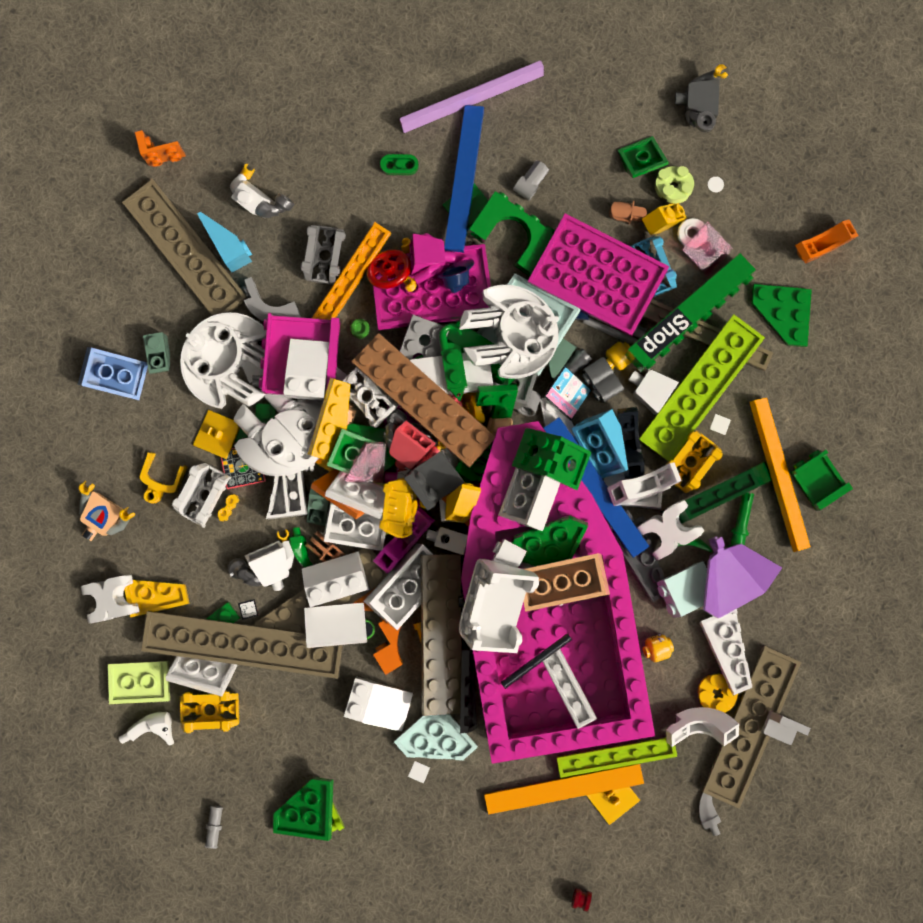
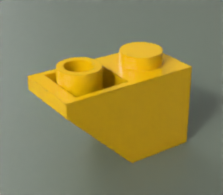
M677 203L656 208L642 218V221L649 234L655 235L683 222L687 217L683 207Z
M464 483L446 498L445 520L465 523L469 520L473 507L478 501L481 488L474 487L470 483Z

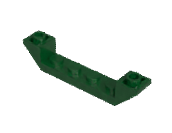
M762 462L743 473L686 499L688 507L680 513V523L687 522L771 481L772 478L766 463ZM667 508L660 511L661 516L663 515L664 511L667 510Z

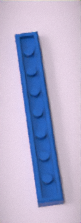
M465 105L444 246L445 251L464 253L484 116L483 106Z
M560 417L543 428L546 433L562 436L578 445ZM588 460L581 480L593 495L610 527L631 557L634 558L650 546L622 506L613 505L607 489L608 486L590 460Z

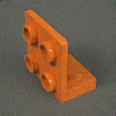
M143 130L135 132L140 155L149 166L157 167L161 166L163 162H177L182 157H186L178 141L155 147L154 142H151L150 136H146Z

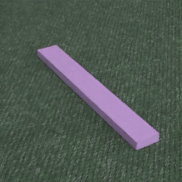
M537 61L400 118L401 128L406 133L465 108V105H474L544 76V66L541 61Z

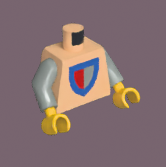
M84 481L79 486L81 492L80 521L87 525L82 536L92 541L97 533L107 536L124 530L129 520L135 516V513L133 512L129 515V512H127L129 507L123 509L100 493L94 491L91 493L95 485L91 484L87 487L86 481Z

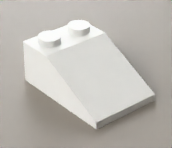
M290 339L284 384L285 398L324 400L329 342Z
M330 502L324 530V542L382 551L386 532L379 528V524L383 519V515L378 519L365 513L355 519Z
M357 676L354 680L344 717L402 731L413 693Z

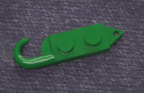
M447 324L439 332L447 389L451 391L458 401H461L465 388H467L462 352L458 344L448 343L446 334L449 330L453 329L461 336L462 331L455 324Z

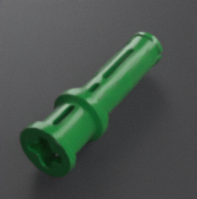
M747 492L742 495L736 526L731 530L733 535L731 544L728 547L737 544L745 545L746 536L749 535L747 526L755 495L753 493L749 494Z

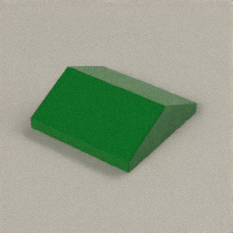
M653 136L618 149L624 168L632 178L669 164Z
M341 428L326 465L363 479L378 442Z

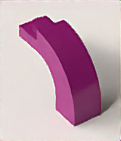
M419 508L415 514V522H412V535L405 538L394 537L373 562L388 574L417 543L435 520Z

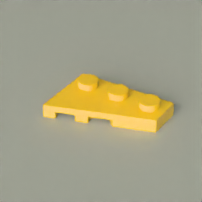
M133 580V584L126 586L124 589L127 602L129 604L137 603L139 607V612L131 614L130 618L147 614V611L157 612L190 604L186 584Z

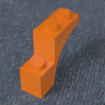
M380 617L382 621L378 624L390 644L387 645L386 642L375 648L377 652L373 655L386 675L403 665L398 650V636L401 627L396 630Z

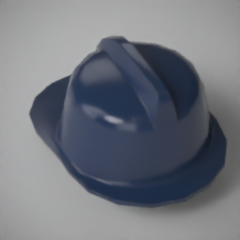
M458 261L448 266L437 277L442 279L447 289H450L452 293H457L463 286L469 283V270L474 265V261Z

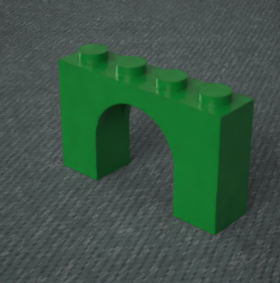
M495 191L467 233L483 243L495 225L500 221L514 220L520 223L527 233L528 241L525 250L514 266L530 277L555 230L549 226H543L539 223L540 220L536 216L525 213L524 208L519 204L511 203L504 193H497Z

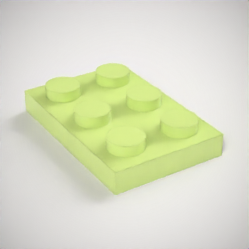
M169 661L108 664L109 704L170 701V683L166 681Z

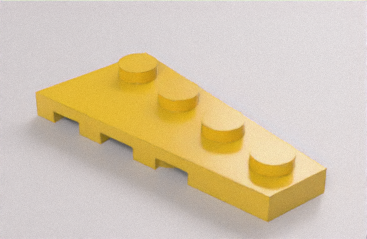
M330 378L307 453L308 455L328 460L341 428L347 430L351 384Z

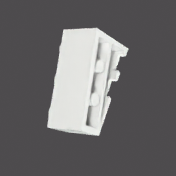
M303 471L287 476H275L266 519L307 515L308 509Z

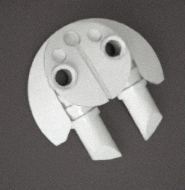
M497 285L483 290V301L489 308L465 310L460 321L459 330L482 327L497 328L496 336L498 342L494 345L463 348L472 364L478 366L499 363L502 365L498 370L499 377L508 379L525 378L543 369L551 360L557 348V322L559 317L554 316L549 306L538 295L525 288L514 285ZM520 312L525 313L526 316H522ZM527 348H531L534 353L529 352Z
M230 312L213 315L200 322L190 334L187 333V339L181 352L180 363L183 379L193 395L205 404L219 409L226 405L225 395H230L247 406H251L262 399L266 394L239 379L236 374L239 372V367H242L244 361H249L260 368L261 357H265V350H262V346L258 345V342L266 338L267 330H264V326L247 315ZM224 332H228V338L221 340V335ZM208 365V371L201 373V367Z
M266 394L264 398L279 412L275 419L272 418L267 424L262 423L245 404H242L234 417V422L247 434L248 438L238 440L234 446L237 454L248 467L269 476H287L303 470L306 472L308 470L314 471V463L319 458L307 453L322 407L320 403L316 400L298 399L296 401L292 398H285L284 395Z

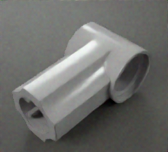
M536 160L525 176L518 180L513 190L530 201L536 193L538 185L549 172V169L544 163Z

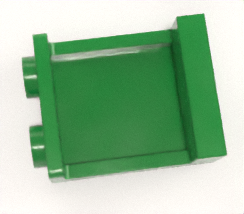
M818 449L809 455V460L806 462L803 460L793 465L794 470L790 472L815 511L822 510L853 489L849 482H844L826 455L828 454L827 450L820 451Z

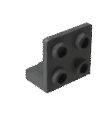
M443 451L438 452L421 463L404 477L427 511L433 508L440 499L456 490L461 484H464L463 479Z

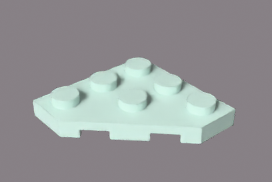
M450 714L422 716L394 741L406 757L464 760L478 747L467 733H460V725Z

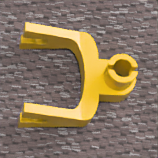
M148 452L140 474V480L148 485L144 493L145 501L154 504L161 501L164 492L175 493L178 491L188 467L185 465L180 466L173 485L159 483L148 475V470L156 455L154 452ZM151 492H153L154 495L153 499L150 498Z

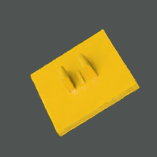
M208 410L193 446L227 459L240 427L234 420Z
M630 787L587 795L609 825L640 801Z

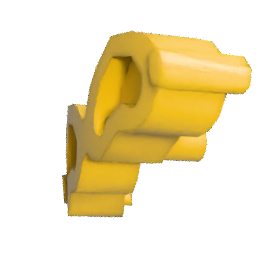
M233 494L226 498L227 506L218 511L219 521L224 522L228 520V517L232 514L231 510L239 502L238 495Z

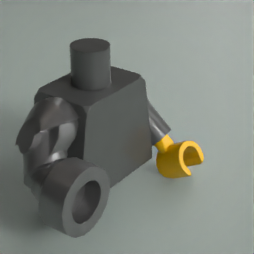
M723 64L718 65L715 70L693 79L688 83L686 93H675L674 104L685 105L687 122L701 132L707 133L711 131L716 123L719 109L720 79L717 78L724 79L728 76L726 72L720 74L723 69L727 68Z

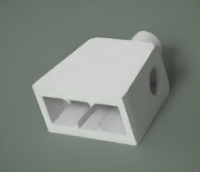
M649 370L645 376L634 371L628 379L638 386L633 395L654 415L659 413L679 383L653 370Z
M440 527L439 531L431 528L428 530L426 539L435 542L434 546L465 556L468 535ZM447 537H450L449 542L446 543V542H445L446 538H447Z

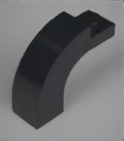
M637 407L617 409V420L622 429L628 470L623 472L625 479L644 476V458L641 452L638 430Z

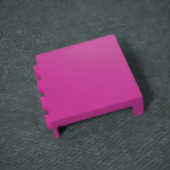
M268 313V319H264V330H267L266 338L262 340V350H265V357H261L260 368L263 369V377L259 378V388L262 389V392L264 394L284 395L290 339L329 342L327 390L330 378L336 379L340 319L331 318V320L272 316L271 313Z

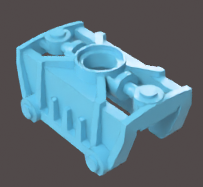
M657 234L630 245L634 249L639 246L645 251L646 255L669 266L666 277L671 287L668 288L661 282L654 297L677 288L675 280L677 274L673 269L671 270L662 247L664 245L663 238L658 237ZM650 241H653L656 248L655 256L649 251Z

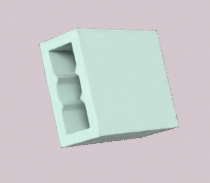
M703 561L656 582L658 592L667 604L666 609L673 618L682 617L704 605L707 568Z

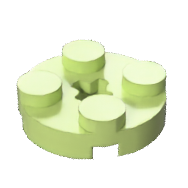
M671 166L661 169L655 182L657 195L673 204L686 201L694 188V179L689 170L684 166ZM672 182L678 183L677 188H674V185L670 184Z

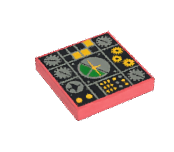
M235 448L230 450L227 459L221 457L223 471L231 477L226 484L227 489L266 482L265 474L248 467L241 460Z

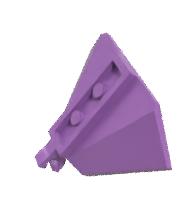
M714 536L709 539L714 554L710 555L708 560L703 610L716 618L723 617L764 594L782 567L743 544L724 548L723 538Z

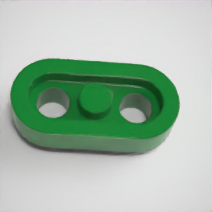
M388 154L380 161L381 170L386 175H413L419 168L417 158L411 154ZM392 163L394 166L389 169L387 164ZM411 163L413 166L408 169L406 164Z

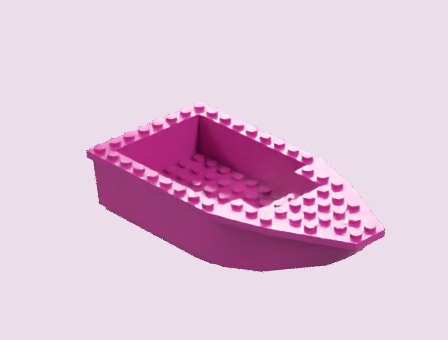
M538 421L497 429L480 484L481 492L476 505L473 507L461 576L464 600H466L477 560L489 559L492 561L495 555L493 549L498 541L502 542L505 539L512 542L515 535L533 529L498 516L515 471V467L512 464L525 429L530 428L546 432ZM582 480L578 490L571 489L562 484L559 485L545 524L568 515L588 522V528L573 558L597 553L601 554L610 595L526 612L523 603L516 625L522 634V643L519 645L517 653L473 650L492 764L655 736L623 551L593 495ZM567 633L572 640L560 649L597 717L596 720L577 729L543 662L506 689L501 684V681Z

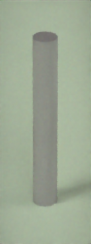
M590 317L589 320H584L583 322L631 345H634L639 340Z

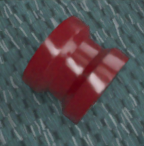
M575 888L571 908H582L583 911L588 912L592 892H583L580 888Z

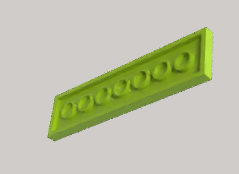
M733 314L640 436L639 440L665 460H673L688 440L690 432L695 431L765 337Z

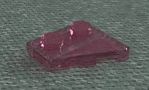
M365 442L360 450V454L355 458L349 473L345 475L344 480L346 482L383 483L386 443Z

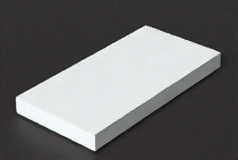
M462 353L467 388H465L464 393L477 392L478 386H493L491 364L474 366L467 355ZM442 356L410 360L448 395H453L447 389Z

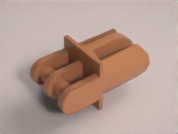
M634 201L632 203L614 202L609 211L611 219L628 222V225H630L632 220L642 221V218L647 214V210L644 207L634 206Z
M317 531L315 534L324 542V536ZM311 537L310 541L321 549L323 554L318 552L309 543L305 545L323 562L327 561L324 559L327 554L332 557L331 560L345 555L335 544L325 542L329 546L326 548L314 537ZM333 548L337 550L335 555L330 553Z

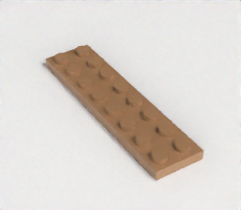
M378 333L351 361L353 365L468 468L494 442L495 436L381 334Z

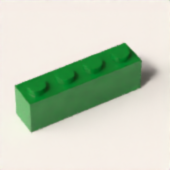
M458 321L455 325L460 327V322ZM452 329L447 335L448 343L458 344L462 353H465L463 348L494 345V343L472 329L461 330V336L456 330ZM499 363L491 364L492 378L496 383L510 385L514 379L499 377L498 370L502 365Z

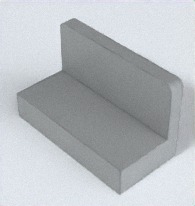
M770 710L761 732L792 745L797 731L808 736L811 728Z

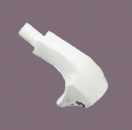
M155 712L145 716L127 730V733L119 736V741L123 744L129 740L134 741L143 733L153 732L164 739L168 745L174 744L170 713Z

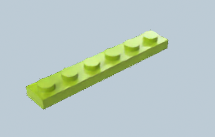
M666 737L558 756L556 758L559 775L562 778L677 757L676 746L671 747L666 742Z

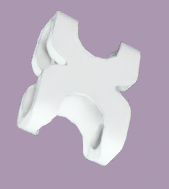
M680 500L664 511L662 516L655 515L637 528L641 535L654 532L660 536L661 546L653 552L656 560L671 554L677 548L678 543L686 545L704 532L701 525L688 528L680 523L679 515L688 507L685 500Z
M132 575L109 578L106 581L81 586L82 595H91L96 600L95 611L87 615L88 624L139 612L138 604H129L123 596L125 587L133 584Z

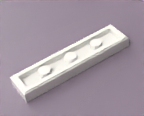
M561 649L545 659L543 664L577 729L596 720L597 717Z

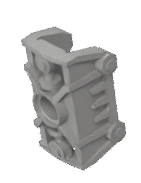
M320 225L308 226L306 233L309 237L305 261L301 263V270L304 273L305 280L334 285L336 276L340 274L338 262L342 241L346 238L344 229ZM320 230H324L326 241H323L322 246L318 241ZM336 232L334 245L332 246L330 238H332L334 236V233ZM322 251L330 252L331 256L328 260L320 258ZM319 264L318 268L321 271L317 274L316 279H312L313 268ZM328 265L330 266L329 281H327V277L324 274L325 270H328Z

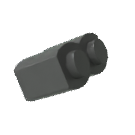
M604 357L582 370V378L587 385L590 384L593 387L594 391H592V394L597 401L601 400L604 403L624 390Z

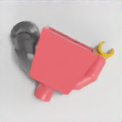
M395 409L387 416L386 431L383 437L388 449H390V455L396 459L395 465L397 468L405 469L407 467L412 469L442 449H446L439 441L435 447L436 443L407 421L406 415L401 410Z

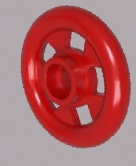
M400 250L383 251L376 255L368 265L367 278L377 288H394L403 283L409 276L411 260L406 253ZM396 257L397 259L396 261L390 260V258ZM381 261L384 262V263L381 264L380 268L377 267V265H378ZM404 264V268L399 270L398 265ZM380 273L383 277L377 279L375 276Z

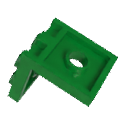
M526 428L512 466L548 477L571 489L578 490L591 451L562 436ZM538 448L537 454L534 455L535 449Z

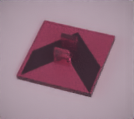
M706 222L682 248V251L708 277L733 248L709 222Z

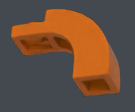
M850 219L811 239L796 244L797 254L806 264L858 237V234Z

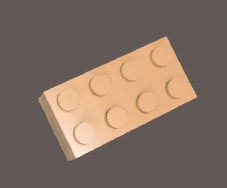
M599 553L524 569L534 572L539 577L538 588L533 593L526 592L523 601L525 612L610 595L602 555Z

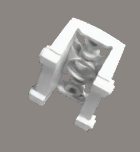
M357 367L342 381L355 385V391L350 388L349 401H354L358 408L362 410L372 427L377 428L399 406ZM357 372L364 377V385L357 382ZM365 391L371 392V398L368 401H364L362 398ZM377 399H383L390 408L386 410L379 407ZM370 407L371 409H376L377 416L370 410Z
M207 463L190 468V476L179 497L172 502V506L178 514L205 528L208 518L211 517V512L220 495L226 489L225 486L228 480L231 479L230 476ZM209 469H212V480L206 484L205 476ZM204 490L209 491L206 501L201 497ZM197 502L195 504L196 510L187 515L186 512L189 506Z

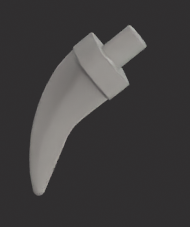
M702 793L699 805L701 824L704 830L710 828L714 837L721 834L717 826L721 820L713 806L712 796Z

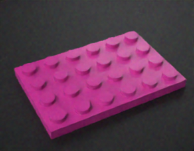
M565 213L531 274L528 283L578 307L581 311L632 337L669 266Z
M485 244L465 246L464 253L455 252L454 263L462 260L474 261V265L469 270V283L463 286L457 293H452L450 289L444 286L442 279L437 277L440 274L428 278L419 284L416 283V289L412 292H408L405 289L406 285L404 282L390 289H380L373 286L378 330L408 327L412 314L435 323L461 320L465 310L489 308L483 301L482 295L483 290L491 287ZM396 257L390 258V260L396 261L397 259ZM381 261V262L377 265V267L380 268L381 264L384 263V262ZM445 263L443 271L452 263ZM404 264L398 265L399 270L404 268ZM410 272V274H409L408 277L414 278V276L411 275V272ZM379 273L375 277L380 279L383 276Z

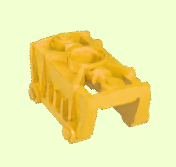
M698 430L690 432L687 438L689 440L674 460L667 462V464L675 463L676 468L681 466L679 469L681 482L682 476H687L689 473L690 480L684 488L680 486L681 482L675 484L684 493L698 489L701 485L700 480L713 463L722 458L723 454L719 446ZM701 437L700 447L698 449L695 448L692 452L693 445ZM709 446L714 447L707 457L700 458L703 455V449ZM692 456L695 458L696 465L694 467L686 465L687 457Z
M403 477L383 485L385 500L383 519L379 524V528L384 532L398 538L412 535V522H415L418 504L417 495Z
M225 690L223 696L215 694L192 695L190 692H184L180 696L181 729L186 733L201 729H220L223 732L230 730V728L239 724V694H229L227 690ZM236 699L235 703L229 705V707L219 704L221 701ZM197 702L200 705L191 708L188 705H184V703ZM207 704H212L215 707L213 715L206 714L205 706ZM229 711V713L235 714L236 718L225 719L220 714ZM191 713L201 715L197 720L184 721V717Z

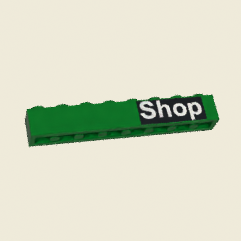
M741 253L631 346L625 354L627 359L640 372L645 368L647 370L652 368L656 364L655 359L659 356L663 358L670 352V346L673 344L677 346L683 341L684 334L687 332L691 334L699 326L697 324L699 321L703 320L705 322L713 314L711 311L714 308L720 309L726 303L725 299L728 296L734 297L740 291L739 287L742 284L745 286L754 279L752 275L756 269Z

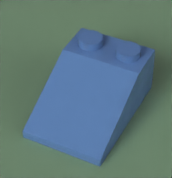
M87 347L78 385L139 400L148 364L140 360Z

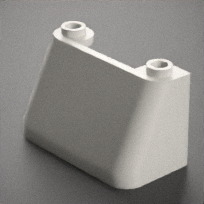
M488 559L477 560L459 622V633L471 650L518 652L519 645L522 643V634L516 625L526 592L533 593L539 585V577L534 572Z

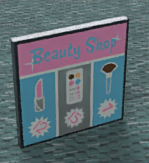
M563 366L543 397L572 421L592 390L566 366Z

